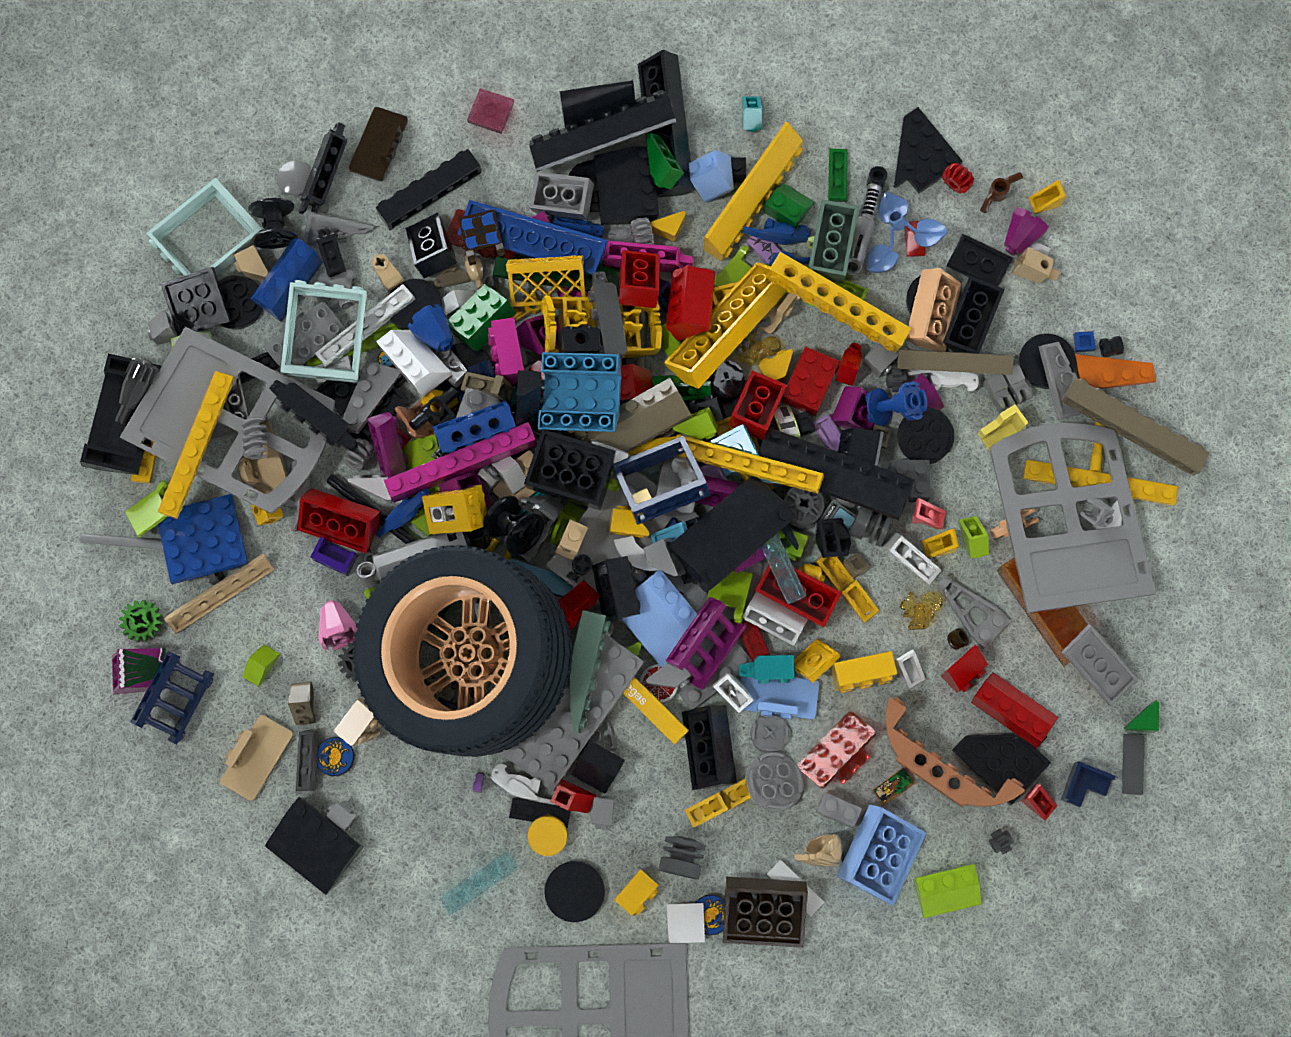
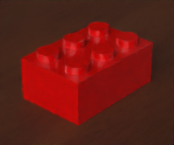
M622 250L619 267V304L656 308L659 295L660 254Z
M805 346L783 393L781 402L803 412L810 411L812 416L816 417L840 361Z
M752 370L731 415L728 427L734 429L744 424L750 436L763 441L787 385Z

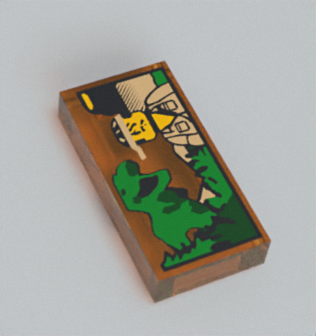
M903 767L874 788L872 792L884 807L914 785L915 781Z

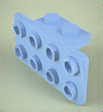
M741 676L742 684L754 699L743 709L744 711L759 712L762 716L772 717L773 714L780 715V718L783 719L796 717L812 720L815 718L819 691L818 681L811 683L807 679L794 678L790 679V683H778V679L770 680V683L759 684L758 680H754V678Z

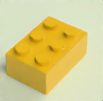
M892 651L837 662L830 668L835 691H841V694L851 692L855 687H860V690L871 688V685L878 682L879 686L890 684V681H893V678L897 675Z

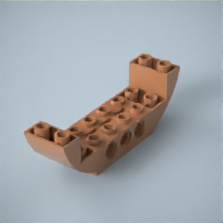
M889 697L886 708V730L891 748L897 756L896 762L963 808L964 805L972 807L1001 805L1025 792L1021 782L1015 778L1012 780L1007 779L993 798L991 796L993 793L984 786L980 789L974 785L976 782L968 775L963 777L958 774L959 769L950 763L945 765L941 762L942 757L933 751L931 753L925 751V746L916 739L914 742L907 738L908 734L900 728L896 731L895 727L906 713L907 708H905V703L899 698L895 697L892 699ZM923 756L926 759V763L919 766L915 763V758ZM935 767L940 768L943 775L941 777H934L932 769ZM956 779L959 782V788H950L949 780Z

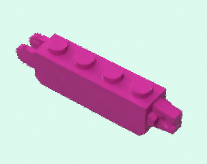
M608 241L601 261L603 267L619 268L622 250L660 254L659 272L672 273V271L687 265L692 266L693 256L684 255V253L680 252V248L674 246Z

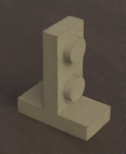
M470 372L465 373L461 386L463 392L467 388L479 390L498 398L501 402L506 400L508 405H510L515 389L503 376L496 375L493 378Z

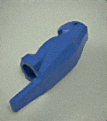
M770 218L766 220L763 230L744 226L742 230L743 233L781 245L807 242L811 234L810 228L805 225H799L796 229L788 223H776Z
M423 489L413 498H406L397 505L387 516L385 523L379 528L376 535L380 538L388 531L397 529L420 512V506L423 504L422 496L431 493L429 489Z

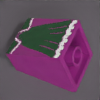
M166 648L117 649L112 655L113 695L146 692L167 654Z

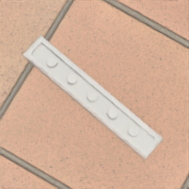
M403 284L365 313L363 340L415 300V297ZM357 320L315 353L326 368H329L354 348Z

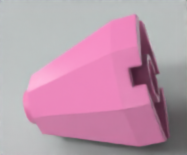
M334 600L326 602L320 611L318 638L324 650H329L328 647L338 650L347 647L348 642L353 644V641H355L354 632H357L355 622L340 602Z

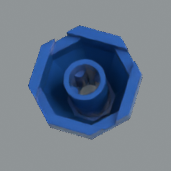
M435 304L434 308L431 305H427L413 315L412 320L414 322L412 325L409 323L408 328L416 339L438 352H446L451 349L454 339L447 317L439 304Z

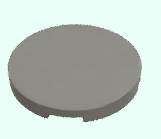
M767 752L752 761L746 774V785L750 796L760 807L768 811L780 812L791 808L803 793L804 780L802 772L798 765H795L783 753Z

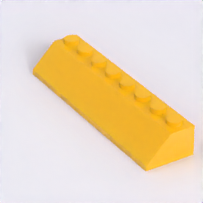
M787 121L704 237L703 250L720 261H723L725 257L729 258L733 251V245L735 242L738 244L744 235L742 234L744 226L750 227L754 221L752 218L755 214L759 215L764 207L762 205L763 202L769 200L774 192L773 188L775 185L779 186L781 184L784 172L790 171L794 164L792 162L794 158H799L803 152L802 138Z
M756 262L712 310L710 330L686 338L664 362L665 366L685 384L699 389L787 292L785 288L772 283L765 277L771 266Z

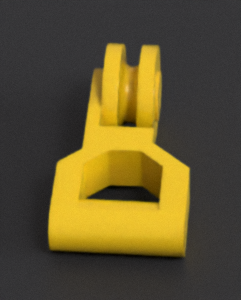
M534 292V293L532 294V296H533L536 300H540L539 297H538V296L536 295V293ZM535 305V309L529 308V306H522L525 313L518 307L514 309L516 314L512 318H514L515 322H518L530 314L536 315L542 311L541 305Z

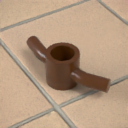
M1018 172L1006 179H995L990 186L989 195L985 198L980 211L987 213L992 201L999 202L1004 200L1010 189V184L1022 179V173ZM995 188H1001L1003 192H998Z

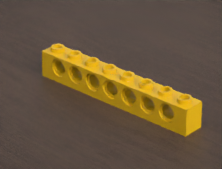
M779 252L765 276L772 283L785 288L787 292L801 297L804 302L818 307L821 312L830 314L837 321L850 326L854 331L866 335L869 340L883 345L888 351L896 353L911 329L782 252ZM850 311L855 312L857 316H854Z

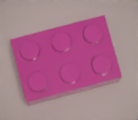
M514 318L491 321V328H488L489 346L493 345L491 346L492 362L496 363L495 376H503L512 385H516L518 370L524 371L515 320Z

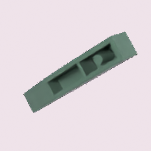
M584 610L573 649L570 672V707L573 732L581 733L582 730H585L587 718H585L586 710L589 711L592 699H590L591 691L595 690L597 682L594 677L596 671H599L601 666L599 657L600 653L604 652L606 645L604 636L605 632H609L611 624L608 621V616Z

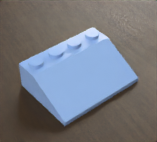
M658 570L636 588V597L640 602V614L622 620L662 668L667 664L665 660L697 613L661 570Z
M869 804L836 877L894 906L926 836V832L882 807Z

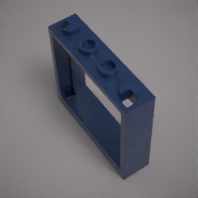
M684 436L613 464L616 479L637 525L710 496L707 482ZM685 453L697 480L636 505L624 477Z

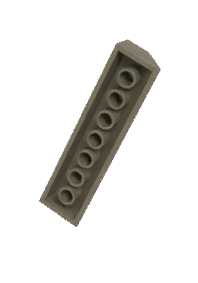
M668 378L620 405L619 419L615 432L574 431L567 436L588 443L592 439L622 451L630 452L690 418L692 415L672 380Z

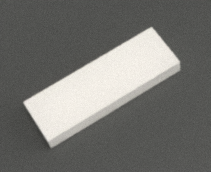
M781 860L766 874L770 879L802 881ZM807 886L806 913L811 917L822 906L824 901Z

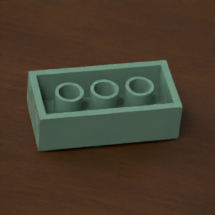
M822 199L808 268L831 282L843 284L846 277L859 206Z

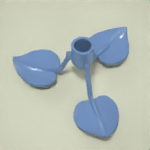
M886 191L880 201L878 215L883 223H890L891 225L890 247L888 248L883 244L874 246L867 256V270L881 273L890 270L896 265L898 254L892 250L895 230L900 231L907 226L912 232L916 233L914 238L918 245L930 247L937 244L947 234L946 227L936 220L923 219L918 222L917 229L913 228L904 219L909 209L908 203L903 198Z

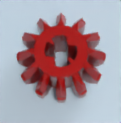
M956 162L951 163L945 169L942 176L944 183L959 194L966 193L972 187L971 185L975 180L972 173L968 171V168Z

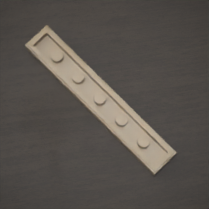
M263 553L167 615L164 619L175 634H177L275 569Z

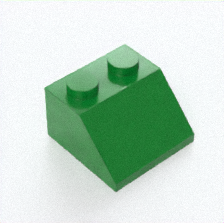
M783 183L766 202L764 213L779 222L788 223L797 229L815 202Z

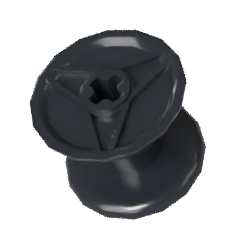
M265 198L249 205V213L255 217L262 218L264 221L261 222L264 230L252 237V244L262 249L285 248L292 239L298 238L295 232L283 229L285 221L282 217L294 210V203L284 198Z
M510 495L499 499L492 505L485 516L483 528L489 537L496 538L504 534L507 535V550L511 555L518 556L531 550L538 542L543 532L544 521L540 515L535 513L527 514L523 517L518 515L521 511V506L518 505L520 501L517 497Z

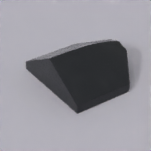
M842 518L817 520L816 544L823 558L848 556L850 553V534Z

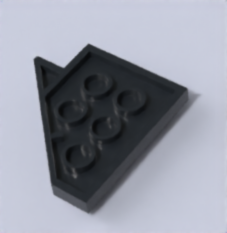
M917 107L903 117L894 188L908 180L919 194L941 179L945 169L951 163L956 162L961 165L963 161L920 108Z
M403 375L400 379H397L392 390L382 399L383 402L379 407H376L371 417L390 412L394 417L397 414L395 408L397 406L404 407L409 402V398L398 389L407 380ZM326 380L315 391L335 400L334 410L341 416H344L357 383ZM367 422L360 432L370 440L372 437Z
M966 735L952 749L996 793H998L1007 779L1012 780L1013 778L1023 784L1022 788L1026 791L1051 764L1037 748L1018 735ZM1021 795L1006 803L1011 806Z

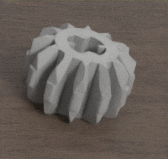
M646 217L631 221L630 227L634 243L654 245L650 221Z
M358 438L356 439L358 443L357 450H347L344 463L350 469L360 472L365 469V466L371 460L374 447L369 441Z

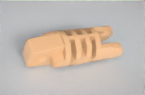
M1035 508L1020 512L1024 529L1040 522L1038 517L1027 521L1024 518L1036 511ZM1006 519L998 522L999 526L990 530L994 538L1000 536L1006 538L1009 536Z

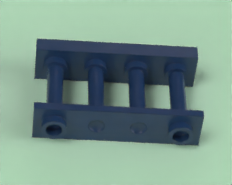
M168 651L130 723L140 728L149 724L169 734L168 741L177 745L185 735L184 730L203 694L212 685L214 673L205 670L202 675L180 664V661H178L180 656ZM176 670L198 681L194 692L171 682L169 678L171 673ZM167 688L189 699L184 710L160 699L162 690ZM158 706L180 717L175 727L173 728L151 717L150 713L153 707Z

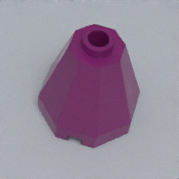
M1017 207L1013 212L1004 242L1005 250L1011 255H1020L1043 237L1049 226L1038 216H1035V218L1031 216L1032 213L1030 211Z

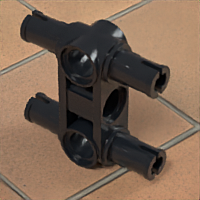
M450 387L441 396L432 398L421 408L420 413L409 422L410 427L417 431L426 422L436 426L455 419L456 415L447 405L458 396V392L453 387ZM430 405L435 406L437 412H433L430 408ZM454 432L452 438H456V434L461 436V432ZM440 447L434 452L437 458L450 454L442 453Z

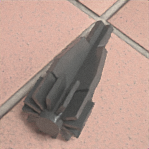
M131 358L126 370L128 374L122 385L119 403L122 405L116 416V422L126 424L131 410L137 407L150 384L153 383L159 369L156 366H152L151 361L145 358H141V360L139 358Z

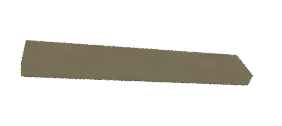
M899 349L897 369L1012 375L1014 356Z

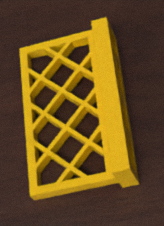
M583 255L508 260L506 270L509 279L511 306L541 305L542 300H536L532 296L537 288L546 296L553 297L550 294L557 287L564 293L562 297H573L569 292L574 287H577L581 291L582 297H586ZM571 270H579L580 277L576 282L567 275ZM552 271H558L562 275L557 283L549 277ZM534 272H539L544 276L538 284L530 278ZM520 273L525 277L520 285L513 280V274ZM564 278L573 284L568 291H565L559 285ZM545 279L554 285L549 292L540 286ZM527 280L535 286L530 294L521 287ZM518 290L527 296L524 301H515V293Z

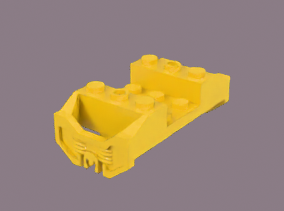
M543 297L541 310L545 324V352L559 353V350L555 349L557 330L555 322L556 309H558L560 330L567 326H573V329L584 325H591L592 328L596 327L595 320H592L591 317L592 302H589L588 297ZM658 301L656 308L619 304L627 345V352L623 358L657 355L661 349L662 340L660 313H657L660 309ZM641 310L646 311L649 317L648 327H650L651 337L650 346L647 348H641L640 330L643 327V324H639ZM575 337L576 341H577L578 343L582 344L581 339L578 338V337Z

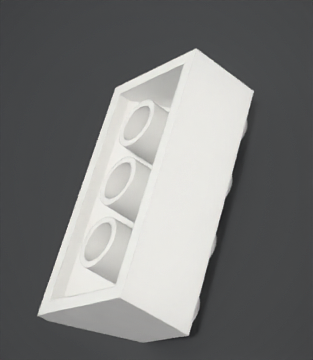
M391 330L376 341L386 357L421 397L452 375L451 371L425 343L416 339L410 330Z

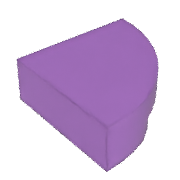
M477 773L472 790L482 793L484 773Z

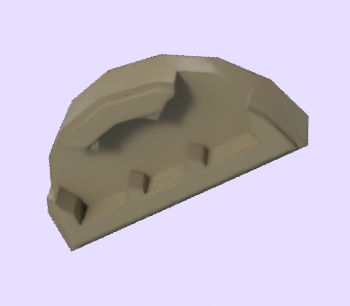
M448 267L437 275L434 280V286L437 289L468 283L471 280L468 274L458 269V267Z

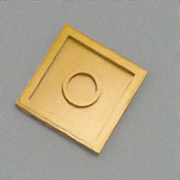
M815 639L794 659V670L813 683L841 656L837 651L819 639Z

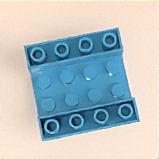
M542 352L541 372L544 373L545 390L543 391L544 401L542 410H539L538 430L615 432L620 413L621 395L619 354Z

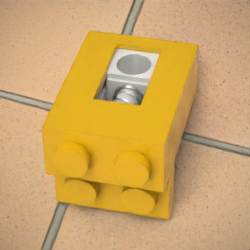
M475 485L464 490L433 492L422 496L429 534L469 532L483 527L487 509L482 485Z

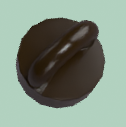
M960 628L953 630L947 635L949 645L955 650L968 645V637Z

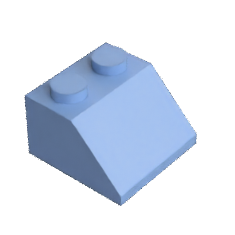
M714 150L689 163L690 181L704 202L707 203L734 190L730 155Z

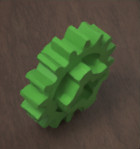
M135 600L134 606L127 604L128 610L121 611L125 615L124 617H119V620L123 621L119 627L125 629L122 633L125 636L128 635V639L133 640L135 638V641L140 643L142 638L145 642H148L149 636L155 638L154 632H160L157 627L158 625H163L159 621L163 616L157 613L160 609L153 607L154 604L152 602L147 604L145 600H142L141 604H139ZM151 615L153 616V623H151ZM135 618L143 619L147 624L139 623Z

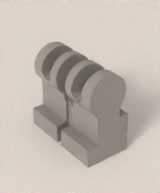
M1019 365L1013 367L1012 375L996 374L983 382L985 389L989 392L999 412L1005 410L1004 401L1007 407L1010 408L1014 405L1013 399L1017 404L1022 402L1021 394L1025 400L1032 398L1031 390L1025 381V376Z

